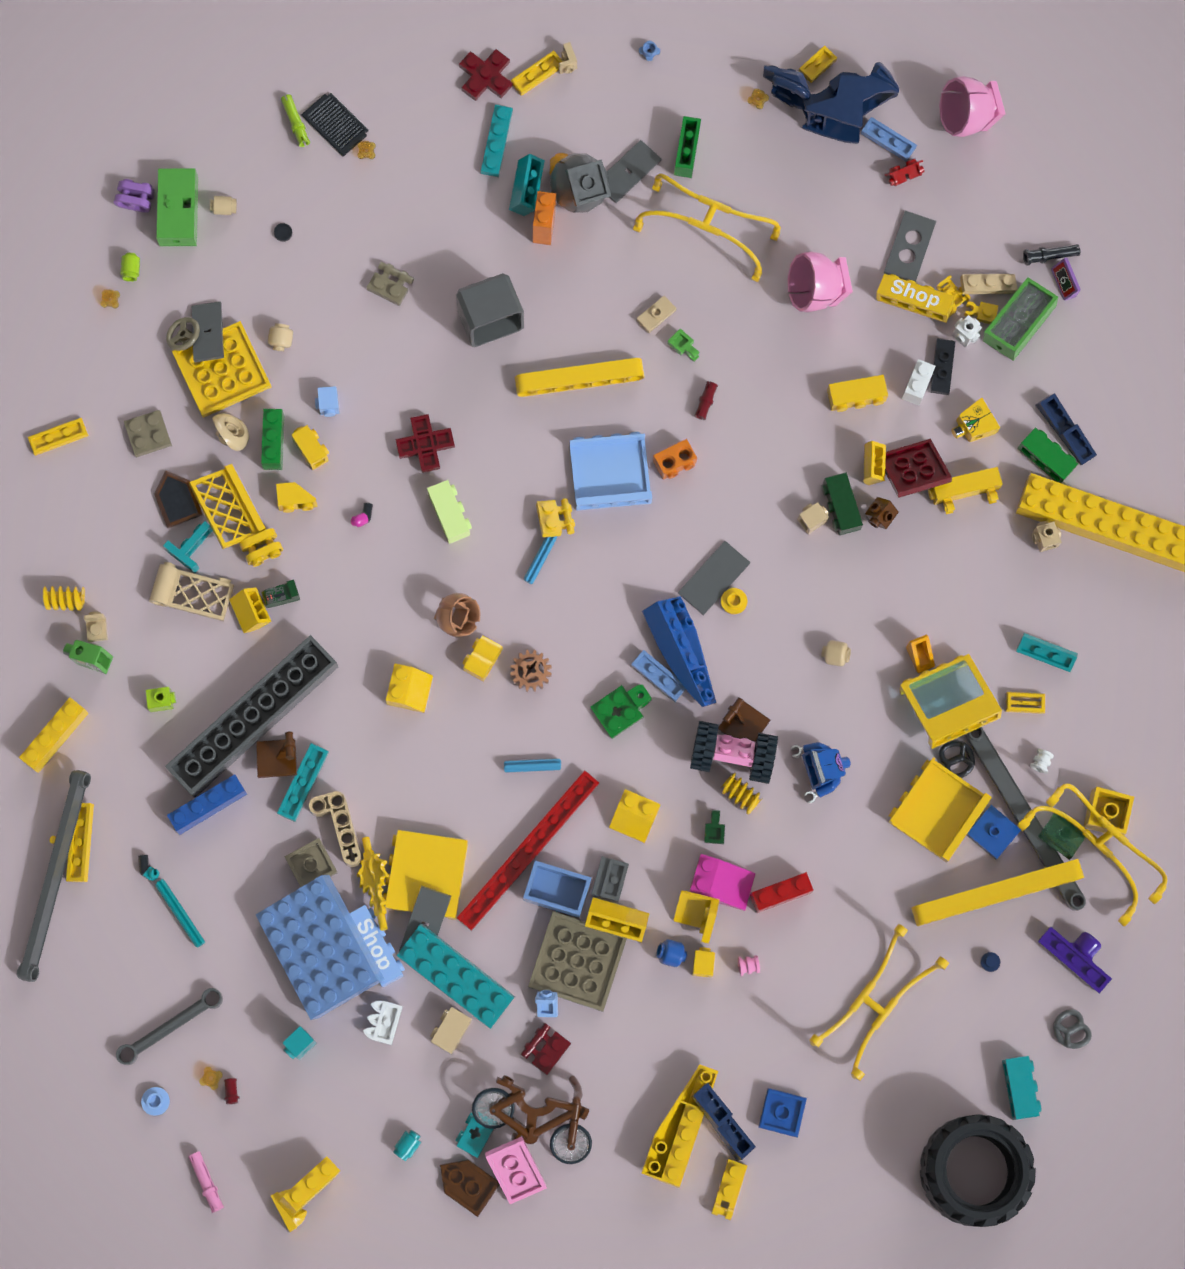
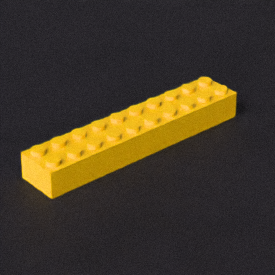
M1033 473L1026 479L1016 514L1039 522H1055L1056 527L1058 526L1059 529L1185 572V526Z

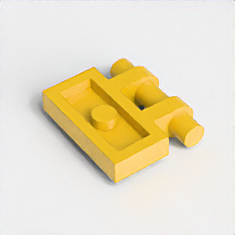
M567 498L561 500L562 506H557L556 500L537 501L536 508L542 537L561 536L562 529H566L569 535L575 533V522L571 517L572 507ZM559 515H564V521L559 520Z

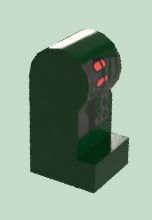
M294 579L261 592L266 608L300 600Z

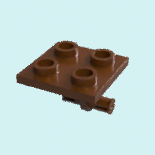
M738 697L735 703L728 707L729 711L723 718L718 730L733 738H746L756 742L758 733H762L771 720Z
M285 732V739L256 742L258 778L297 775L296 740L293 739V732Z

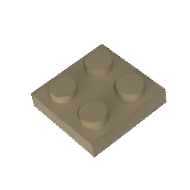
M160 410L124 421L136 458L172 446Z
M320 838L284 856L300 887L321 875H330L331 877L338 873Z

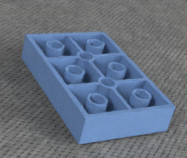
M330 875L319 876L256 914L310 1020L324 1016L385 980Z

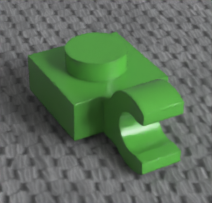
M681 328L668 340L667 344L678 354L682 355L685 352L694 362L699 358L698 354L700 352L692 346L694 340Z

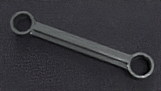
M215 988L205 990L202 994V999L132 1045L125 1044L120 1046L116 1052L118 1062L124 1065L135 1063L138 1054L208 1008L216 1009L220 1007L223 1002L221 992ZM211 991H215L220 997L219 1002L213 1006L208 1005L205 1000L206 995ZM126 1047L134 1051V1057L129 1062L122 1061L120 1057L121 1051Z

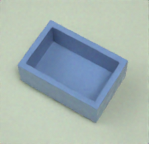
M535 861L523 901L580 918L591 883V877Z

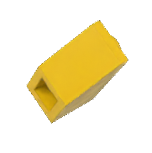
M296 482L276 484L277 501L280 511L291 513L295 509L310 511L314 507H318L316 498Z

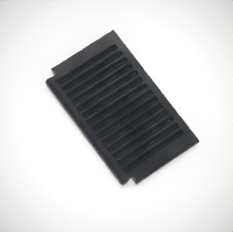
M329 93L328 96L324 94L301 114L343 157L366 138V133L369 131L332 93Z

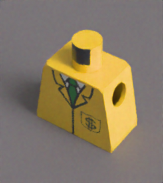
M980 398L956 419L958 426L951 429L956 439L965 435L969 442H973L996 434L1000 426L984 399Z

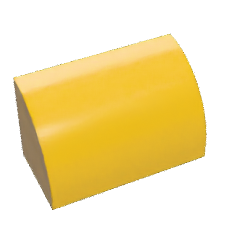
M875 441L867 442L864 445L863 482L866 485L885 481L886 445Z
M257 587L243 589L229 599L243 633L255 631L271 622Z

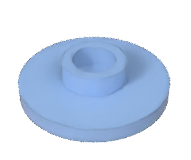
M159 1087L148 1089L141 1099L143 1110L152 1116L163 1114L170 1104L168 1093Z

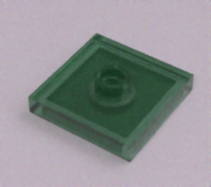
M1053 813L1038 837L1068 860L1074 856L1086 838L1082 834L1083 832L1055 813Z

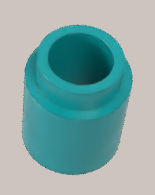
M410 1130V1132L405 1131L394 1146L395 1150L393 1153L402 1160L407 1161L422 1143L419 1140L421 1136L413 1130Z

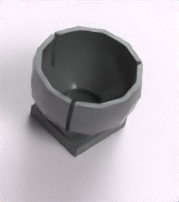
M587 153L568 155L558 161L559 163H556L550 175L551 193H556L557 204L570 212H589L600 205L605 198L611 196L609 174L603 166L602 159L597 160Z

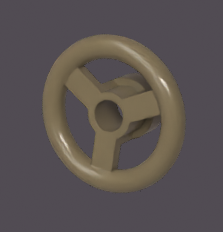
M190 317L176 320L167 331L166 341L168 346L176 351H182L191 347L199 336L200 328L198 322ZM187 323H191L193 325L194 333H192L186 328ZM180 325L177 335L172 338L174 330ZM178 341H180V342L182 343V345H175V344H176Z

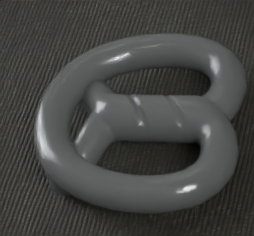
M1074 1009L1065 1010L1054 1021L1053 1030L1055 1037L1064 1047L1077 1049L1090 1042L1092 1037L1091 1030L1084 1024L1083 1016L1079 1011ZM1074 1015L1078 1020L1077 1023L1068 1028L1060 1024L1065 1017ZM1079 1030H1084L1085 1038L1080 1042L1071 1043L1070 1035ZM1060 1031L1064 1033L1065 1039L1062 1037Z

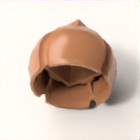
M450 594L442 598L434 619L437 620L441 630L450 636H467L476 630L477 626L475 623L480 622V607L476 600L466 594Z

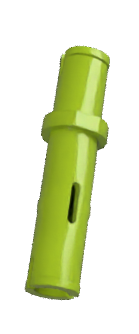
M287 94L288 100L283 96L281 97V102L288 115L292 132L295 134L299 146L305 147L304 142L306 145L310 144L305 131L306 127L300 119L292 95Z

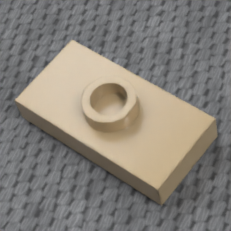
M664 295L637 318V322L650 333L671 316L677 308Z

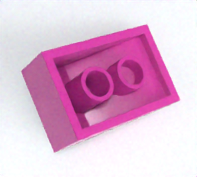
M700 854L689 892L720 899L719 904L745 911L756 873L723 860Z

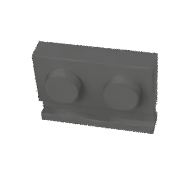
M602 856L591 895L619 902L629 864Z

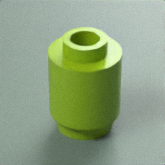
M129 252L121 257L120 275L124 281H137L140 271V257L135 253Z

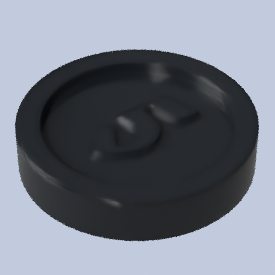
M280 223L275 227L274 236L278 241L285 242L291 239L293 232L290 225Z

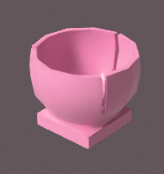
M966 76L956 77L949 80L943 88V92H941L939 104L940 119L946 132L952 136L965 137L980 131H988L1005 115L997 81H990L985 86L975 78Z
M811 251L796 255L790 264L788 293H804L789 294L792 305L800 312L808 313L826 309L828 306L835 307L853 292L846 257H839L836 261L832 262L824 254Z

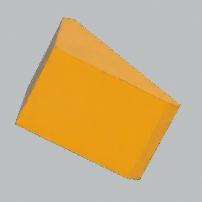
M926 634L909 641L905 648L916 672L921 673L935 667L929 636Z

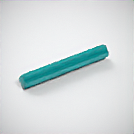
M164 879L159 880L155 884L156 888L195 947H201L205 940Z

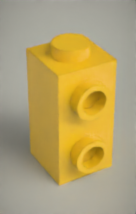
M308 425L304 427L300 426L293 431V434H291L292 439L312 470L329 461L327 456L329 451L324 444L320 445L317 440L319 436L314 429L310 430Z

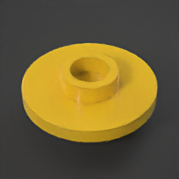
M738 588L726 590L721 597L722 608L727 613L733 615L743 612L748 603L746 594Z

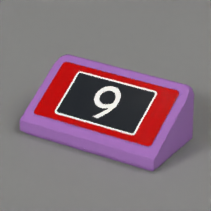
M1066 257L1051 268L1065 301L1077 297L1081 290L1070 262Z

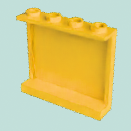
M933 757L930 761L927 759L920 768L923 770L921 775H916L910 783L913 787L910 791H905L899 799L902 802L898 808L894 807L888 815L891 819L888 823L943 861L948 862L992 797L987 793L983 794L935 761L936 758Z
M398 830L397 835H393L392 846L395 847L394 854H390L389 866L392 867L391 873H388L389 877H386L385 882L388 885V891L383 894V898L387 902L385 904L386 910L393 909L413 912L420 888L425 886L451 895L444 917L456 920L468 840Z

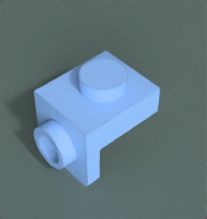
M551 990L537 992L535 997L537 1016L558 1017L557 992H552Z

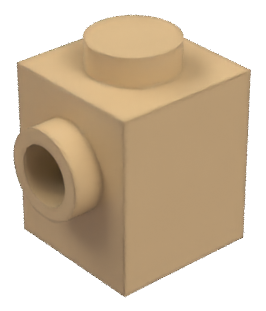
M817 502L814 505L809 504L804 507L797 520L807 534H810L827 522L829 514L823 505L820 506Z

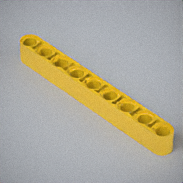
M1075 859L911 907L916 926H921L1077 881L1085 877L1079 859Z

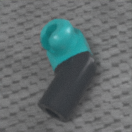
M148 855L138 856L140 874L148 880H156L159 877V871L149 865Z

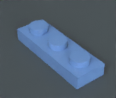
M872 117L861 131L863 136L905 162L908 161L917 147L915 143Z
M645 650L631 664L634 669L674 702L686 690L675 675Z

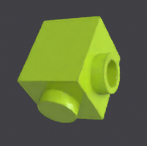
M170 687L146 690L147 707L150 712L174 709L173 703H176V695Z

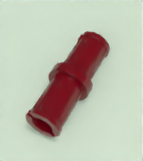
M706 382L704 392L699 397V406L694 415L696 418L706 420L709 408L714 402L713 397L718 387L716 383Z

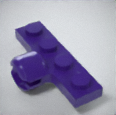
M1050 926L1038 940L1040 944L1099 994L1112 980L1109 975L1092 961L1095 954L1101 949V943L1090 933L1083 932L1075 942L1070 943Z

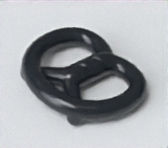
M950 741L939 749V759L948 770L951 771L950 767L962 761L968 765L964 771L956 774L960 778H964L973 770L975 766L974 753L965 742ZM960 747L959 755L946 759L944 753L948 748ZM965 751L967 752L969 759L965 757Z

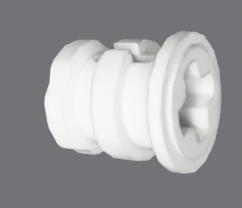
M1038 749V755L1034 757V763H1031L1030 767L1035 771L1047 774V767L1050 766V759H1053L1054 755L1044 749Z

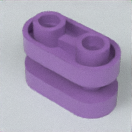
M130 179L119 181L117 190L122 194H116L113 203L120 208L143 213L150 212L151 202L147 199H153L155 189L152 188V185L148 183H135Z

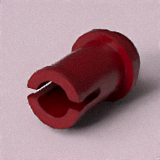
M237 1078L224 1079V1101H226V1104H237L238 1099H240V1096L237 1094Z

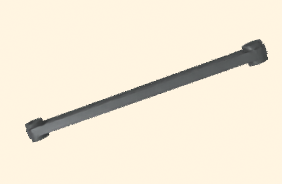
M983 728L976 729L979 733L978 738L973 737L971 732L967 733V740L1014 818L1019 823L1028 811L1032 810ZM1034 816L1030 825L1023 832L1043 866L1047 868L1064 863L1037 817ZM1075 881L1056 886L1071 910L1078 911L1085 906L1086 899ZM1073 897L1079 898V907L1073 904Z
M73 770L69 776L70 788L23 962L17 969V977L23 981L35 982L39 976L38 965L84 793L91 782V775L86 771Z

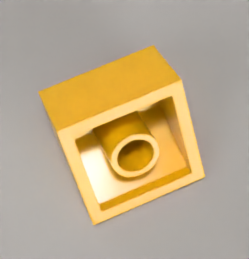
M394 663L386 696V704L425 713L433 675L414 667Z
M625 789L609 828L645 843L661 804Z

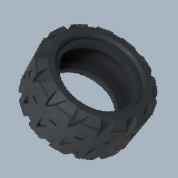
M969 1115L946 1122L930 1136L927 1145L924 1146L920 1159V1178L922 1187L927 1193L925 1194L932 1206L941 1212L942 1216L964 1226L989 1227L1009 1221L1018 1214V1211L1025 1207L1032 1195L1031 1190L1035 1185L1036 1168L1033 1167L1034 1156L1029 1144L1025 1143L1023 1135L1012 1125H1008L1004 1120L990 1115ZM970 1136L987 1139L996 1145L1002 1152L1007 1164V1180L1004 1189L993 1201L981 1206L969 1204L958 1197L951 1188L947 1178V1161L951 1151L960 1141Z

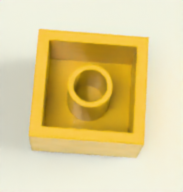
M1096 786L1091 790L1089 803L1123 835L1127 833L1134 796ZM1087 808L1083 827L1105 833L1107 830Z

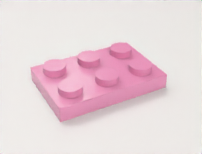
M522 1136L485 1152V1157L509 1204L547 1189L546 1183Z

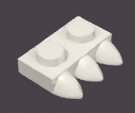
M375 1001L371 1003V1006L380 1014L369 1015L367 1019L376 1027L366 1028L363 1032L374 1041L392 1045L403 1006L386 1001Z

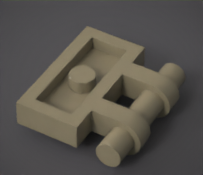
M380 262L378 268L384 271L383 274L375 272L366 288L368 291L400 306L408 292V288L403 285L405 282L412 284L414 278L405 271L401 272L395 269L389 263ZM393 275L399 278L397 283L388 279L389 276Z

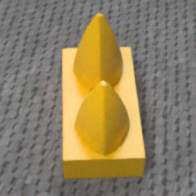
M288 1189L272 1194L271 1198L290 1233L302 1224L307 1211L301 1209L295 1216L291 1217L278 1202L290 1190Z

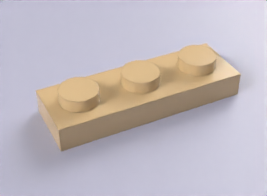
M962 274L960 277L963 294H1015L1018 290L1015 274Z

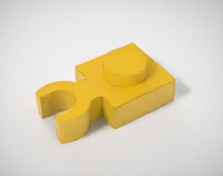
M969 301L966 303V307H970L972 311H965L964 316H977L976 319L979 322L991 324L997 316L999 305L980 302L979 306H976L974 302Z

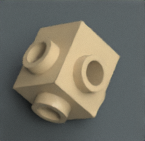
M1040 522L1033 530L1032 539L1034 544H1037L1040 552L1058 548L1062 543L1060 539L1061 531L1058 526L1056 527L1055 522Z

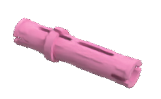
M199 1151L188 1156L202 1187V1195L206 1197L211 1212L214 1213L223 1209L224 1206L217 1192L218 1188L211 1179L201 1152Z

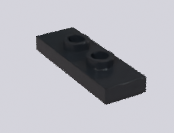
M937 338L933 364L935 369L932 374L930 393L950 394L956 341Z

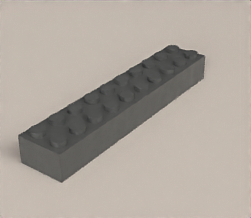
M310 635L165 767L195 798L338 668L337 662Z

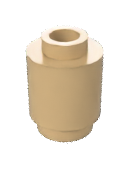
M214 196V200L210 199V211H214V215L236 214L237 199L230 196Z

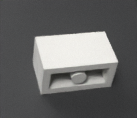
M917 360L903 394V400L918 406L920 405L935 365Z

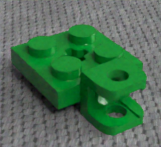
M621 685L590 707L613 739L644 718L639 710L649 704L652 698L643 685H637L628 692ZM644 693L643 698H638V695ZM613 708H622L620 717L612 715L614 712Z

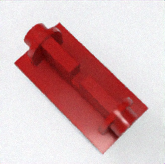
M916 158L905 162V166L901 168L899 165L889 169V173L884 175H890L889 184L897 186L907 181L905 174L908 175L909 180L922 176L925 170L919 163L923 162V160L916 161Z

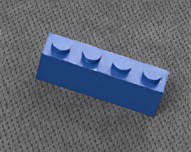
M234 774L169 813L167 817L176 832L181 835L246 796L247 793Z

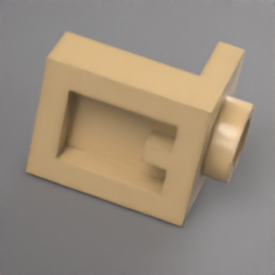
M571 43L563 44L561 55L564 62L559 63L560 74H569L577 69V59Z
M98 611L84 615L87 641L108 640L105 615Z

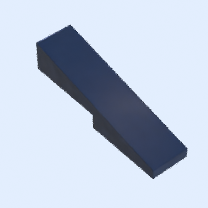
M1055 393L1035 404L1080 465L1097 456L1079 425L1073 423Z
M708 1083L692 1096L736 1161L743 1160L756 1148L754 1143L732 1118L733 1113Z

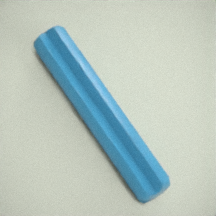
M557 536L545 537L524 577L525 582L529 584L534 583Z
M560 759L504 762V771L506 773L561 770Z

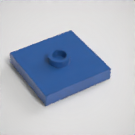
M990 805L969 830L967 836L996 860L1021 830L993 805Z
M767 1088L758 1128L798 1138L807 1098Z

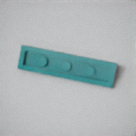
M495 105L481 174L499 177L513 108L500 105Z
M312 743L310 744L298 768L297 775H295L279 807L278 815L296 822L329 754L328 750Z

